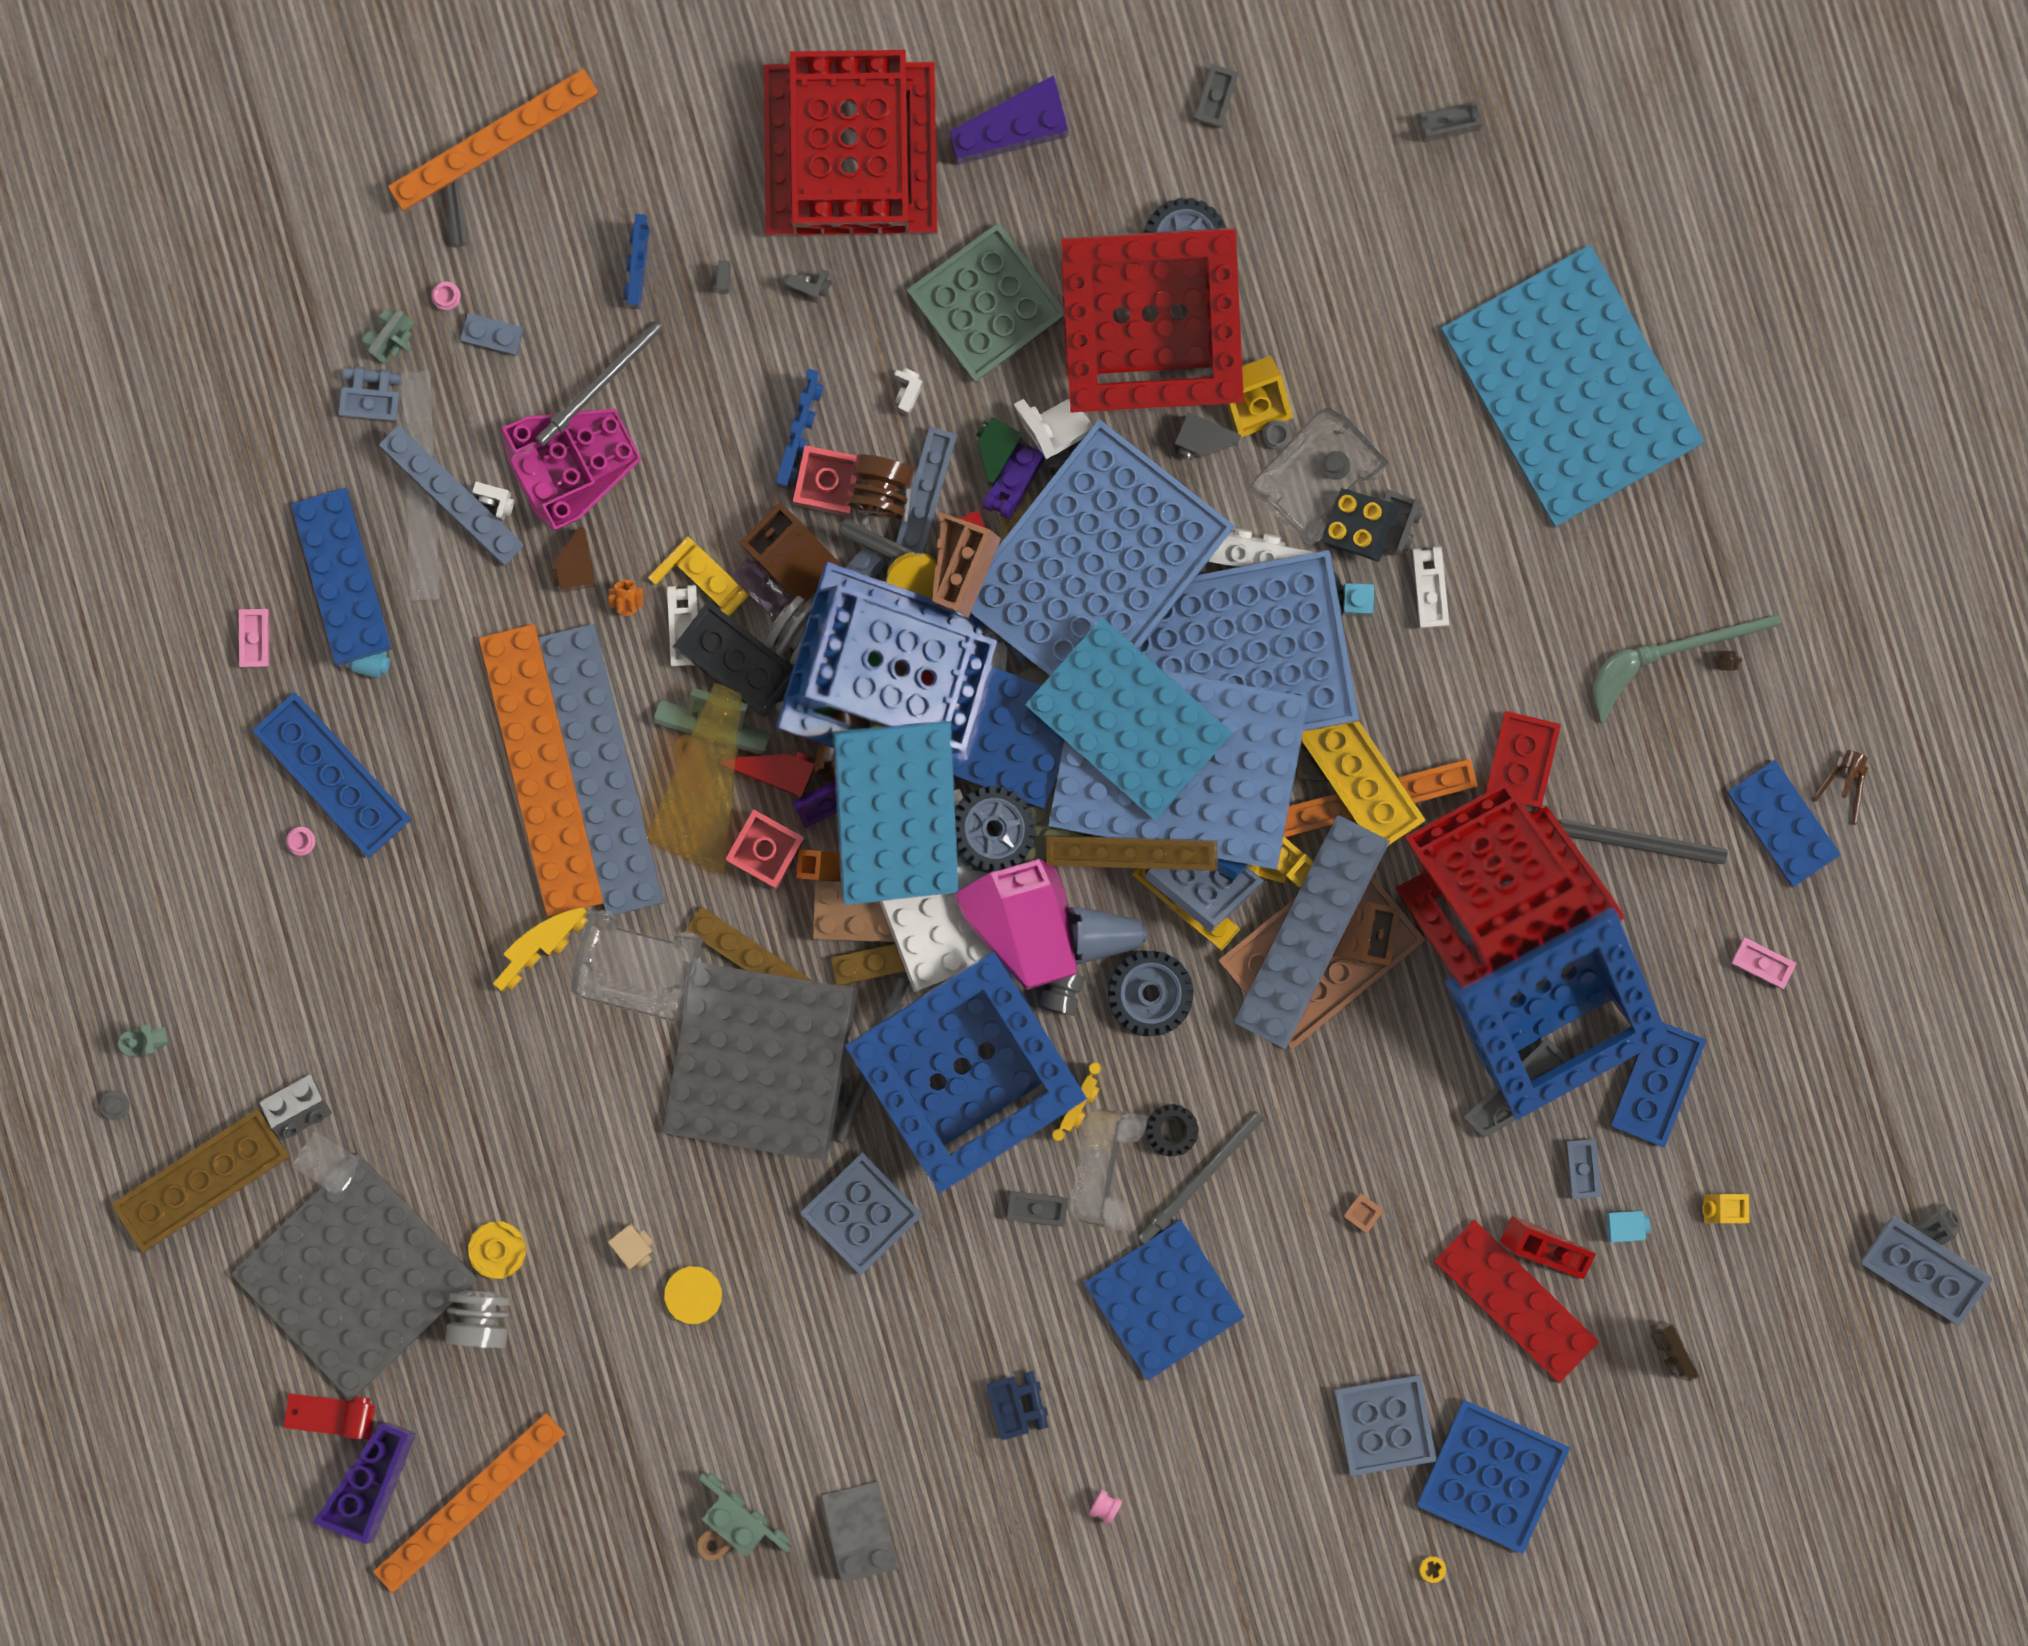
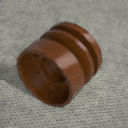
M858 454L852 475L864 482L863 484L849 485L848 490L857 495H847L845 504L869 516L901 519L904 517L905 509L895 504L906 505L908 498L897 493V489L911 488L915 469L907 464L888 458Z

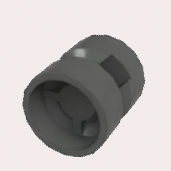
M1075 974L1047 983L1049 989L1042 991L1038 1006L1074 1016L1078 1005V1000L1074 995L1082 990L1085 977Z

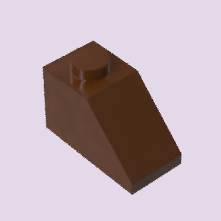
M584 527L577 528L555 560L556 569H551L554 586H560L562 592L596 586L587 533Z

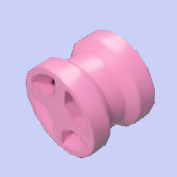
M1102 1489L1088 1515L1093 1518L1099 1517L1103 1519L1104 1524L1109 1526L1123 1500L1109 1497L1108 1493Z

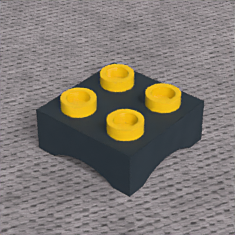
M1341 488L1321 542L1330 548L1350 552L1380 562L1387 533L1397 517L1399 508L1391 502Z

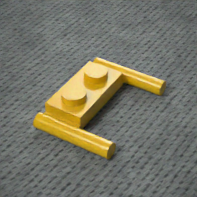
M688 536L648 576V579L657 585L677 565L721 607L720 610L727 616H730L750 596Z
M1092 1063L1089 1065L1088 1072L1090 1074L1089 1076L1087 1075L1081 1086L1087 1100L1066 1113L1060 1124V1129L1054 1130L1052 1133V1138L1055 1141H1061L1064 1138L1063 1129L1070 1132L1072 1127L1078 1129L1086 1115L1081 1112L1085 1103L1089 1102L1092 1104L1100 1090L1095 1086L1098 1080L1092 1078V1075H1096L1101 1071L1100 1064Z

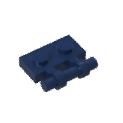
M1034 1371L1023 1373L1025 1385L1017 1387L1014 1376L986 1384L1001 1441L1029 1433L1027 1421L1035 1419L1038 1430L1049 1427L1046 1418L1049 1414L1047 1407H1043L1039 1392L1042 1389L1040 1381H1036ZM1026 1394L1029 1396L1032 1410L1028 1412L1023 1411L1020 1396Z

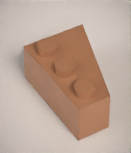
M940 512V539L937 541V548L939 549L938 563L935 566L932 602L943 610L969 618L1001 538L989 529Z

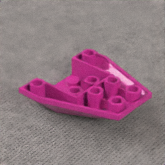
M615 408L578 412L569 421L570 425L562 433L558 432L544 446H541L535 438L550 424L549 420L555 414L528 416L501 428L508 463L534 513L553 531L578 521L641 460Z
M1041 859L989 873L954 894L965 921L991 951L996 953L999 960L1026 990L1067 978L1077 973L1066 890L1055 866L1046 865V861Z

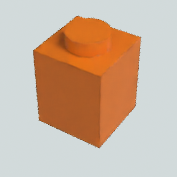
M799 849L796 878L841 881L840 852Z

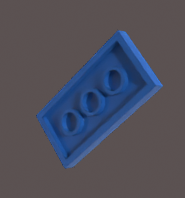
M1773 760L1726 792L1791 887L1796 886L1841 855L1776 760Z
M1663 1022L1669 1037L1637 1054L1610 1126L1665 1148L1707 1040Z

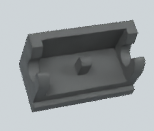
M1477 101L1418 114L1424 143L1479 131L1483 123L1481 116H1478Z

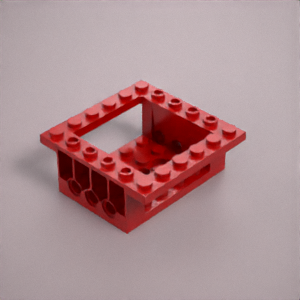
M906 50L790 51V64H763L766 236L938 234L935 62H906ZM906 93H910L911 204L908 203ZM853 102L857 106L856 113L852 116L843 115L840 111L843 103ZM790 104H791V149H790ZM844 131H854L858 136L857 141L852 145L844 144L841 141V135ZM844 160H855L858 164L857 170L851 174L845 173L841 169V164ZM791 176H792V205H791Z
M1236 228L1061 238L1062 260L1060 261L1070 413L1244 403ZM1177 303L1183 304L1187 309L1186 315L1181 319H1175L1170 315L1171 307ZM1153 305L1158 309V315L1154 320L1147 321L1142 317L1141 312L1145 306ZM1125 307L1128 309L1129 318L1125 322L1114 320L1113 312L1116 308ZM1208 367L1211 368L1213 377L1098 383V374Z
M1507 782L1405 837L1420 874L1397 886L1395 889L1461 989L1612 907L1617 912L1620 921L1626 919L1623 910L1547 805L1530 814ZM1506 881L1513 882L1509 886L1501 887V885ZM1442 895L1470 934L1481 964H1478L1434 899Z

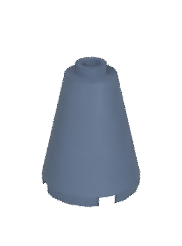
M1070 907L1068 909L1072 913V916L1069 918L1076 964L1138 949L1141 947L1142 942H1146V926L1141 925L1139 919L1081 907Z

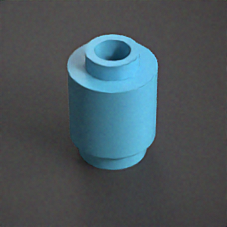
M387 652L346 663L345 666L351 668L352 672L379 679L382 674H387L390 658L386 657Z

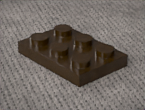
M1663 1321L1652 1325L1651 1328L1654 1333L1650 1334L1651 1339L1658 1350L1664 1351L1667 1357L1664 1360V1364L1670 1375L1688 1382L1700 1377L1674 1325Z

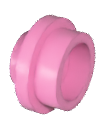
M441 282L432 291V301L441 310H452L460 302V291L451 282Z
M305 827L292 829L286 838L288 849L298 856L309 854L314 849L316 843L313 832Z

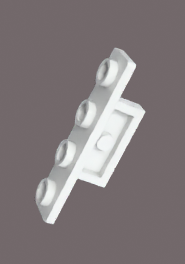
M1235 529V533H1230L1209 562L1243 567L1312 554L1313 552L1287 547L1285 542L1280 541L1281 537L1264 534L1263 538L1252 536V531Z

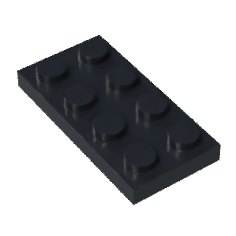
M710 601L705 603L672 646L735 697L748 704V707L762 718L768 714L787 689L794 668Z

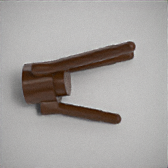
M1847 750L1844 757L1838 756L1835 766L1813 796V801H1818L1842 768L1841 774L1847 777L1842 798L1847 797L1853 779L1858 778L1852 815V824L1856 825L1860 811L1864 779L1868 767L1865 766L1868 757L1852 750Z

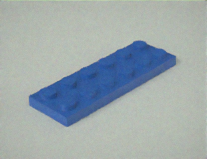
M347 488L292 503L291 507L336 666L392 650Z
M296 692L290 695L252 730L369 859L412 821L411 817Z

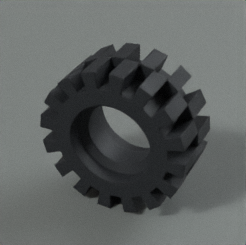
M1168 1104L1156 1109L1150 1115L1146 1124V1136L1150 1145L1158 1153L1166 1156H1179L1187 1153L1194 1146L1198 1138L1199 1126L1195 1116L1190 1110L1181 1105ZM1176 1119L1183 1125L1184 1132L1178 1141L1169 1142L1163 1138L1161 1126L1166 1120Z

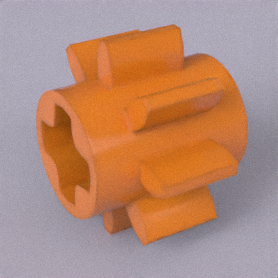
M631 580L616 582L614 589L609 588V608H616V612L622 616L635 614L638 610L637 607H643L642 587L636 588V584Z

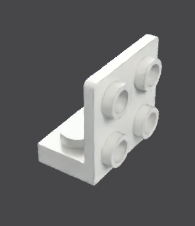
M1024 399L1014 404L1024 429L1046 459L1083 440L1093 427V424L1084 412L1070 413L1069 399L1042 414H1039L1035 406L1030 408Z

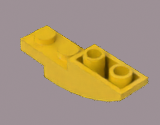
M1137 868L1134 871L1133 877L1221 951L1240 930L1234 922L1227 918L1213 932H1210L1145 879L1150 869Z
M583 907L569 910L545 920L526 932L504 953L512 962L493 984L502 992H505L507 988L512 991L522 980L519 974L526 966L531 969L539 961L541 949L550 956L554 952L559 955L569 943L566 938L573 930L578 933L588 922L585 916L589 912Z

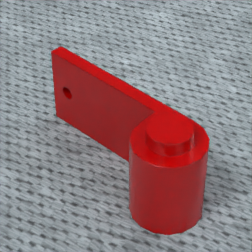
M288 1393L284 1428L370 1440L376 1405L371 1404V1398L354 1396L353 1401Z

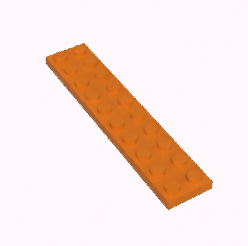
M535 624L480 637L479 641L547 917L549 918L569 910L581 907L585 909L604 904L537 628Z

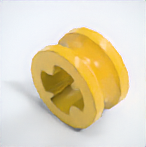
M1430 1556L1421 1561L1419 1573L1423 1580L1436 1583L1444 1578L1446 1566L1440 1558ZM1431 1561L1433 1565L1437 1562L1440 1566L1437 1570L1438 1576L1433 1578V1575L1428 1577L1425 1573L1428 1570L1427 1563Z

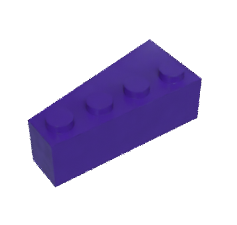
M1054 75L950 131V139L957 165L1068 137V127Z
M381 1423L360 1453L355 1464L345 1474L341 1484L331 1494L322 1511L317 1514L312 1522L364 1544L374 1543L416 1433L392 1423Z

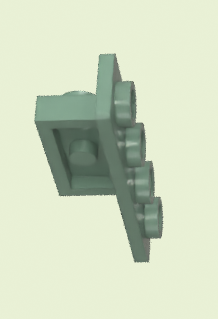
M693 688L687 708L670 702L660 701L653 722L759 755L764 754L770 739L769 732L744 725L748 704Z
M702 1472L698 1479L720 1497L701 1519L745 1557L749 1555L764 1535L786 1553L791 1550L792 1546L788 1544L791 1539L778 1528L774 1532L766 1525L768 1522L766 1517L757 1510L751 1513L743 1506L746 1501L734 1491L730 1494L721 1488L724 1483L713 1473L710 1472L707 1476Z

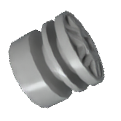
M797 596L778 615L765 643V646L773 649L781 640L782 643L777 651V654L780 656L790 647L794 649L790 663L795 665L812 608V604H809L802 613L799 612L805 601L800 596Z
M474 1290L449 1294V1301L460 1302L462 1305L461 1308H448V1313L461 1317L460 1322L447 1324L446 1344L506 1348L508 1328L495 1325V1319L509 1317V1312L496 1311V1306H509L510 1298L502 1297L495 1292Z

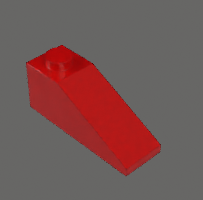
M795 752L794 756L790 754L725 758L721 763L725 768L799 798L804 796L815 764L810 763L811 757L799 752Z
M1511 1216L1500 1239L1502 1244L1517 1255L1583 1280L1596 1256L1595 1252L1515 1216Z

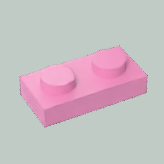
M239 609L240 668L270 667L268 609Z
M1745 937L1742 939L1731 961L1732 965L1780 989L1785 988L1797 964Z

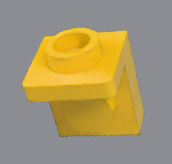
M1705 1194L1702 1206L1704 1223H1750L1749 1194Z

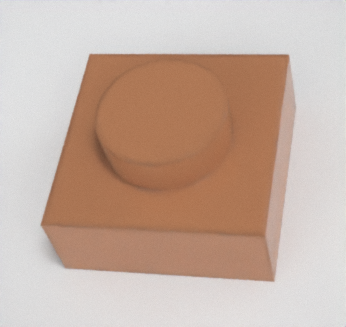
M1359 1193L1343 1217L1367 1234L1384 1210Z

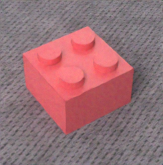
M805 445L793 499L794 506L851 517L852 507L847 506L845 501L847 495H855V493L848 490L849 485L858 483V478L852 475L856 456Z
M753 809L725 860L777 890L805 838Z

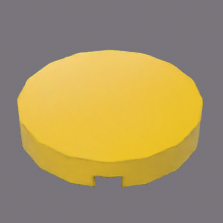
M906 553L896 558L889 566L886 583L933 599L935 566H937L938 562L929 554Z
M503 1221L489 1222L480 1226L472 1234L468 1244L470 1262L475 1270L490 1279H503L513 1275L522 1266L526 1257V1243L522 1233L513 1225Z
M688 1266L678 1270L669 1278L665 1287L664 1300L668 1311L677 1320L686 1324H699L709 1320L718 1311L722 1302V1288L719 1280L711 1271L702 1267Z

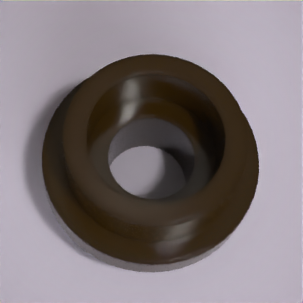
M1719 651V656H1714L1713 662L1716 663L1717 670L1734 671L1739 670V663H1742V657L1737 656L1736 651Z

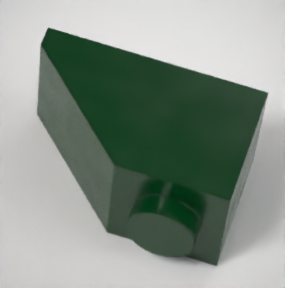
M994 417L991 418L989 423L984 421L976 434L980 438L978 440V448L987 482L992 487L1022 439L1020 432Z

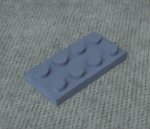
M1894 1214L1861 1259L1862 1265L1960 1326L1992 1281L1991 1276Z

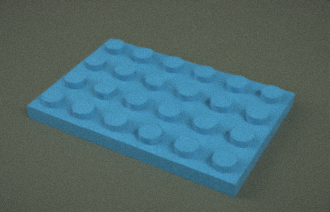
M1103 617L1025 704L1155 821L1233 735V732Z
M946 720L833 732L843 904L850 905L958 892L951 723Z

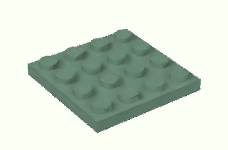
M999 222L906 290L974 383L1063 319V307Z

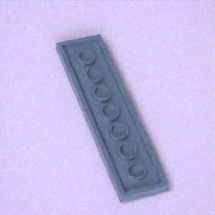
M1339 815L1336 816L1234 1023L1284 1049L1287 1048L1390 842L1389 840Z

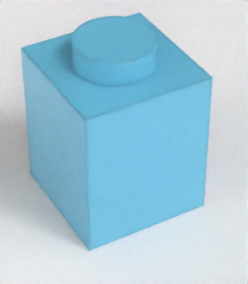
M1345 583L1343 586L1342 616L1371 617L1373 614L1374 585Z
M1644 1211L1606 1213L1608 1242L1646 1240V1234H1650L1649 1216H1644Z

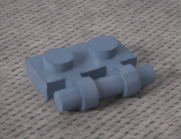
M358 366L355 369L344 368L343 379L354 380L353 388L341 387L339 416L397 422L400 393L389 391L390 384L401 385L402 374L391 373L389 369H381L380 372L365 370V367ZM364 381L379 383V390L363 389Z

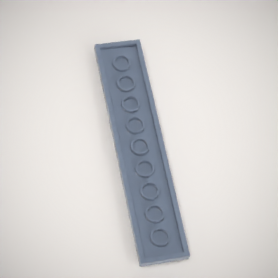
M594 623L538 637L606 915L610 917L663 904L662 893L596 625Z

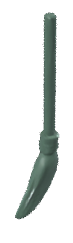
M1773 615L1659 646L1653 643L1649 646L1638 647L1636 650L1626 649L1612 655L1601 667L1592 688L1600 723L1603 724L1616 699L1635 677L1639 667L1651 664L1652 662H1658L1662 656L1780 626V616Z

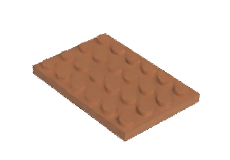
M1372 876L1360 901L1399 908L1374 876ZM1295 898L1218 960L1246 996ZM1400 910L1390 966H1380L1338 957L1331 958L1288 1044L1291 1050L1426 941L1402 910Z

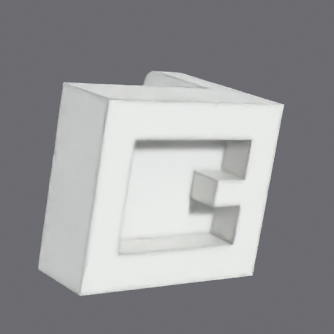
M904 368L903 372L896 370L894 374V379L908 385L907 388L901 387L895 402L899 404L898 412L909 416L923 386V381L918 379L919 374Z
M475 481L472 493L479 497L478 501L480 503L495 506V502H498L496 518L500 521H504L505 515H511L514 499H511L509 490Z

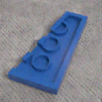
M809 368L806 374L808 384L806 390L804 389L801 392L798 403L799 414L793 420L789 439H791L790 444L786 446L776 481L777 486L788 489L790 483H796L800 467L795 466L798 455L803 456L804 446H807L808 440L803 439L806 428L812 429L816 417V412H812L815 401L820 402L824 390V385L820 384L819 371Z

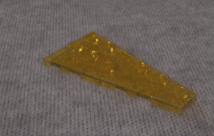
M715 683L646 837L653 843L725 875L742 694Z

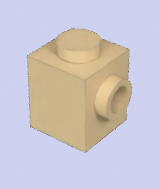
M633 1224L628 1225L608 1242L629 1270L634 1266L640 1270L652 1260L649 1254L654 1251L651 1247L654 1243L644 1229L639 1232Z

